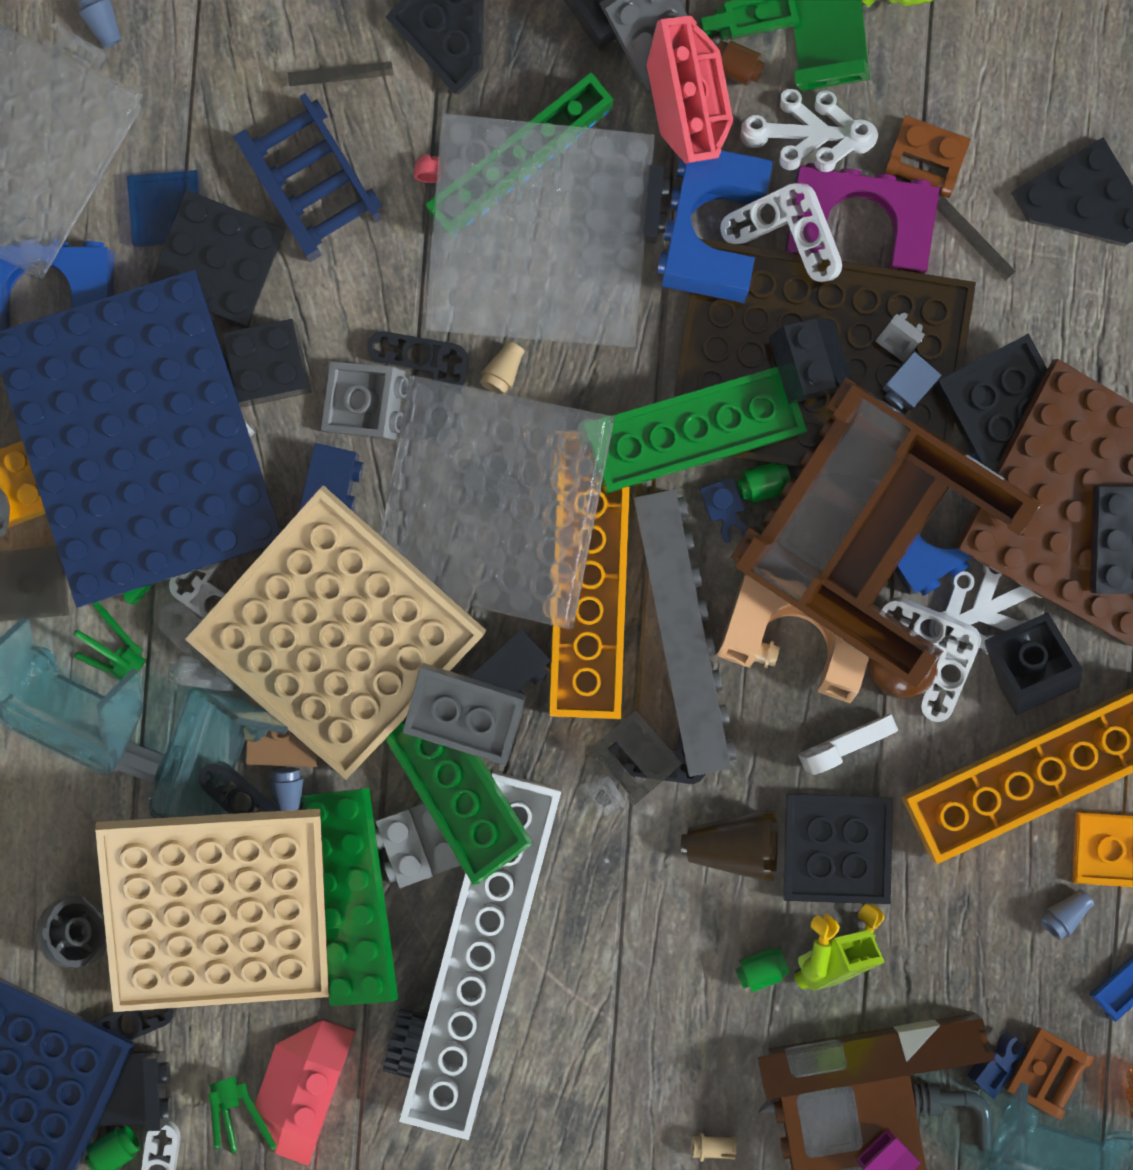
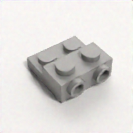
M330 361L321 431L396 441V435L402 432L405 422L404 415L400 412L401 398H406L409 392V381L405 377V371L390 366Z
M424 803L376 821L378 827L375 828L377 847L379 850L386 849L389 861L384 863V867L390 883L397 881L399 888L433 877L435 874L461 865Z

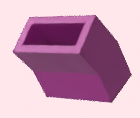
M888 1128L855 1159L863 1170H915L921 1164L918 1158Z

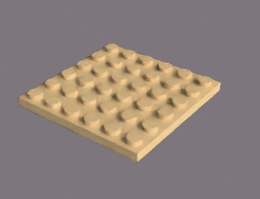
M323 485L185 640L347 780L406 718L421 665L425 663L450 671L483 637L486 629Z
M320 809L96 822L95 832L113 1012L329 997Z

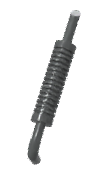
M926 1083V1086L919 1084L918 1087L917 1084H912L917 1117L919 1113L921 1116H926V1113L928 1116H940L941 1107L943 1106L971 1107L977 1116L978 1150H992V1113L989 1104L982 1096L971 1091L940 1092L938 1083ZM841 1087V1090L834 1088V1090L813 1092V1097L797 1098L798 1112L814 1111L815 1120H826L827 1116L830 1120L834 1119V1116H836V1119H841V1116H843V1119H848V1115H850L851 1119H855L850 1087H848V1090L846 1087ZM779 1098L767 1100L760 1107L758 1113L775 1112L773 1102L780 1101Z

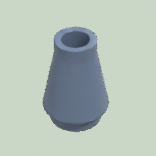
M82 0L78 3L81 10L79 15L98 38L103 49L112 47L122 41L111 0Z
M284 767L272 770V778L268 781L276 807L280 811L300 810L304 777L300 775L299 768Z
M1079 889L1073 895L1044 910L1045 915L1040 920L1053 937L1061 940L1064 936L1070 937L1088 910L1094 906V902L1086 892Z

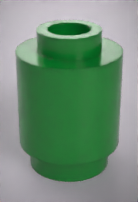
M767 463L742 471V479L737 480V485L742 499H748L753 505L781 496L784 487L791 477L785 464Z
M769 947L739 960L741 967L735 969L742 988L750 987L752 993L783 981L784 976L790 974L780 947L771 950Z
M125 1125L121 1129L116 1127L88 1145V1155L85 1156V1161L90 1170H117L135 1158V1153L141 1150V1145L136 1134L129 1126Z

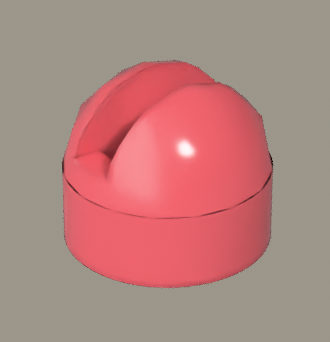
M430 154L420 156L414 166V178L424 183L441 181L442 164L438 157H431Z

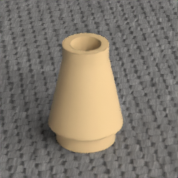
M506 341L504 347L481 372L483 376L480 380L481 385L500 396H504L507 390H512L521 358L525 352L524 349L513 342Z

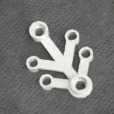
M787 89L782 92L780 108L786 113H791L804 125L767 123L763 117L752 115L742 123L740 133L743 144L751 148L762 147L768 138L803 139L797 146L789 145L781 150L779 163L786 170L797 169L804 158L825 142L840 141L832 149L824 147L817 151L814 164L822 172L832 171L836 163L850 152L861 154L869 151L876 144L878 138V131L872 123L861 119L853 120L836 105L837 98L834 93L830 91L819 92L816 96L814 108L819 114L827 115L839 127L827 126L801 103L802 96L795 89ZM789 99H790V100H794L795 102H794V103H789V102H787L786 100H789ZM826 101V102H829L830 104H829V105H825V104H822L821 102ZM786 156H793L795 159L789 160ZM821 158H828L831 161L825 162Z
M983 564L985 575L973 608L960 614L966 592L970 591L975 583L971 573L962 571L952 577L953 591L946 610L940 612L969 625L979 621L1007 631L1028 620L1018 621L998 612L1032 596L1042 597L1020 586L992 599L999 577L1002 575L999 573L993 574L990 572L989 567ZM961 575L966 576L969 580L968 586L964 589L960 588L957 584V579ZM933 619L929 623V634L931 637L940 634V625ZM964 633L961 638L948 634L942 639V642L946 644L949 637L974 645L969 642L970 636ZM980 634L981 644L979 648L986 655H988L984 642L995 635L984 636Z

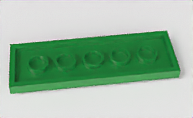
M778 367L584 425L605 494L807 432L798 402L788 404Z
M405 718L385 740L471 883L480 884L531 846L533 841L481 757L403 733L406 722Z
M368 787L301 796L303 810L320 809L330 1006L385 1003L398 1000L370 789Z

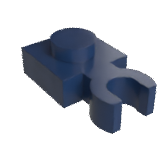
M733 477L699 489L711 523L720 519L723 525L720 530L722 540L725 543L730 542L728 529L731 526L738 527L743 537L748 529L742 520L737 519L736 513L744 511L745 508Z
M1006 1031L1000 1036L997 1049L993 1051L995 1061L975 1064L967 1076L984 1093L995 1099L1015 1073L1011 1064L1021 1059L1026 1053L1027 1048L1017 1042L1015 1036Z

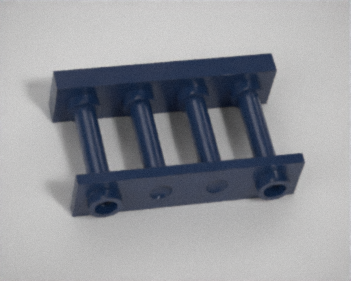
M304 93L299 97L306 108L305 111L260 138L255 136L251 139L245 129L233 137L306 257L312 262L322 256L317 247L323 243L321 239L369 211L374 221L378 222L381 220L377 209L381 208L382 204L372 188L365 191L323 122L328 116L319 101L316 99L311 102L307 94ZM314 122L324 140L278 168L276 165L271 168L267 166L262 157L268 154V149ZM333 152L342 170L296 198L294 195L289 198L286 197L281 186L286 184L285 180ZM350 181L361 199L317 226L313 227L311 224L305 228L299 218L300 215L304 214L303 209Z

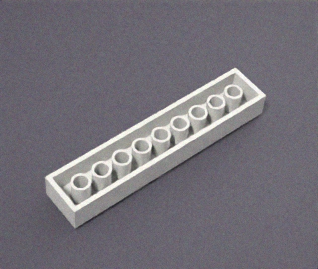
M496 771L492 773L494 780L530 836L533 844L480 884H472L465 873L399 1121L469 1140L561 795V789Z

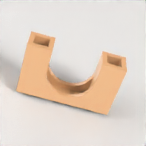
M755 571V573L797 601L800 600L806 591L800 584L793 582L784 583L773 579L766 572ZM745 574L740 582L717 657L750 668L758 655L766 626L770 622L784 616H796L806 619L821 631L827 644V659L817 692L851 703L859 693L869 657Z

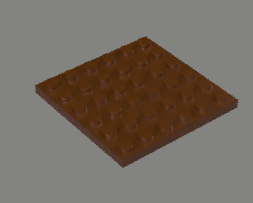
M1052 359L994 471L1008 482L1040 501L1042 505L1036 511L1030 523L1026 525L1028 527L1025 532L1020 536L1008 529L1006 523L976 505L954 548L1125 645L1133 647V594L1090 593L1093 486H1133V403L1063 361Z

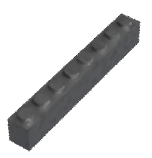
M676 489L634 497L689 777L731 769L730 761L737 760L733 739L726 740L723 726L730 725L726 704L719 705L716 691L723 690L719 669L712 670L709 656H715L716 651L712 634L705 636L703 622L709 621L705 600L698 601L696 587L702 586L698 565L691 566L689 553L695 552L692 532H684L682 518L688 517L685 497H677Z

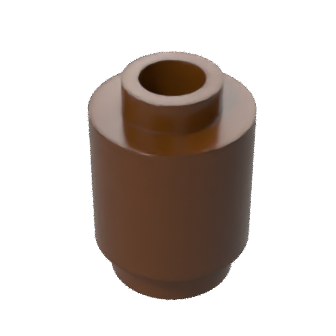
M721 40L717 48L720 50L725 77L745 86H748L751 81L757 83L765 66V63L760 61L762 54L734 41L727 43Z

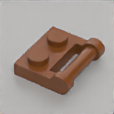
M905 115L884 174L896 175L907 180L923 179L930 181L931 186L940 187L939 195L950 198L971 139ZM904 155L946 170L945 178L900 162L901 156Z
M1038 1026L1027 1046L1026 1053L1017 1064L1015 1073L1009 1079L1005 1089L1055 1118L1062 1120L1066 1113L1064 1107L1086 1066L1090 1067L1095 1057ZM1068 1055L1074 1059L1052 1100L1049 1101L1044 1097Z

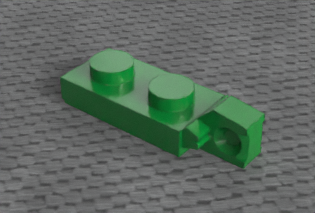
M732 0L724 2L721 7L715 8L716 15L700 18L699 27L708 37L721 35L722 40H734L798 26L800 21L794 0Z

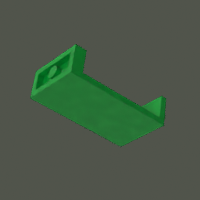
M794 0L800 21L798 26H794L798 70H794L796 86L804 92L871 80L862 0Z

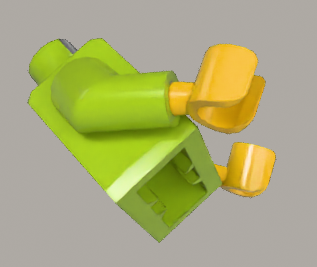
M865 904L858 913V918L866 924L864 929H859L857 933L834 939L832 938L839 931L837 921L828 913L824 914L823 919L816 915L811 921V928L820 936L819 939L814 941L813 949L798 958L800 968L794 972V979L797 985L804 990L809 988L812 991L840 984L885 963L875 941L876 934L873 933L874 929L884 920L882 910L874 904Z

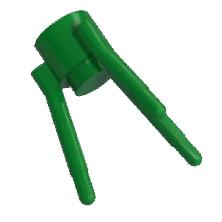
M99 602L93 603V607L128 649L126 650L121 646L114 653L80 630H75L74 635L110 659V665L79 652L75 653L74 656L88 665L113 675L120 681L124 678L130 683L146 662V659L141 656L144 649L131 640Z
M231 1077L209 1084L210 1093L207 1095L211 1106L213 1146L215 1149L220 1148L221 1145L219 1112L222 1111L230 1152L232 1154L237 1152L229 1109L240 1106L239 1098L243 1100L270 1149L275 1150L277 1148L271 1133L248 1094L246 1083L238 1085L237 1078Z

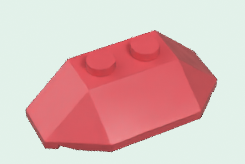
M692 16L667 18L657 21L646 64L660 135L685 164L719 158L721 147L733 123L720 50L708 35L696 25L697 22Z
M322 1019L276 1043L255 1102L256 1109L277 1145V1148L273 1150L276 1155L308 1166L310 1165L356 1030Z

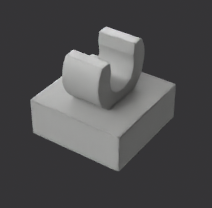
M905 312L900 314V316L896 314L876 339L878 344L903 362L925 336L922 333L923 326L920 323L915 328L905 320L908 316Z

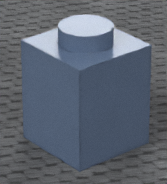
M914 352L882 387L887 393L885 398L895 408L902 410L904 407L909 411L916 406L940 378L941 374Z

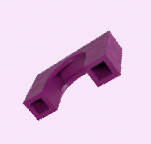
M808 163L806 167L800 166L796 174L795 183L808 184L813 188L827 222L833 207L846 199L866 198L872 200L886 211L892 223L893 235L888 268L923 274L927 272L940 187L931 186L930 181L923 179H911L910 183L896 181V176L890 174H876L874 178L861 176V171L850 168H843L840 172H822L815 167L814 163ZM796 193V198L792 200V204L800 205L801 207L800 202L805 199L804 194ZM803 212L804 215L797 216V218L800 220L803 217L812 216V212ZM809 222L804 227V238L810 243L817 240L819 229L815 223ZM788 227L785 252L800 254L790 227ZM824 245L819 248L810 249V252L818 253V250L824 249Z

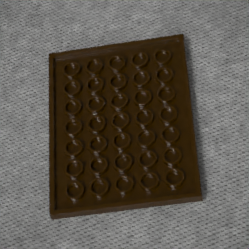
M700 239L714 249L755 257L745 303L690 292L673 397L777 367L769 340L770 335L783 326L812 319L834 320L852 381L909 420L920 424L949 444L952 443L955 421L935 383L916 406L909 411L904 407L902 410H899L886 400L885 396L887 393L882 387L904 362L878 344L876 339L896 314L900 316V314L905 312L908 314L905 320L915 328L920 323L923 326L922 333L925 334L911 354L917 353L941 374L938 380L963 368L976 282L842 261V269L837 278L831 281L819 282L813 280L808 275L800 254ZM821 258L822 263L818 265L819 272L825 271L827 273L826 268L831 265L829 259L823 260ZM835 393L798 402L807 432L729 457L764 463L776 462V464H785L789 467L804 469L800 466V463L809 449L813 448L816 450L823 440L819 436L822 428L830 418L836 420V417L833 416L834 412L826 408ZM868 401L865 402L863 412L866 416L900 438H906L911 430L910 428ZM854 426L824 472L882 481L897 458L894 455L897 450L864 428Z

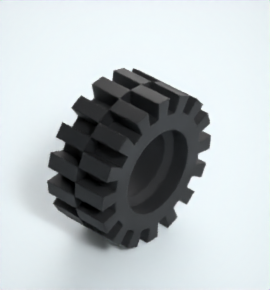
M400 1008L383 1067L384 1072L411 1078L428 1015Z

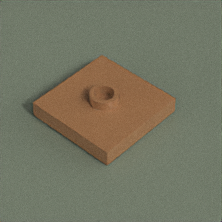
M249 696L246 765L318 767V755Z

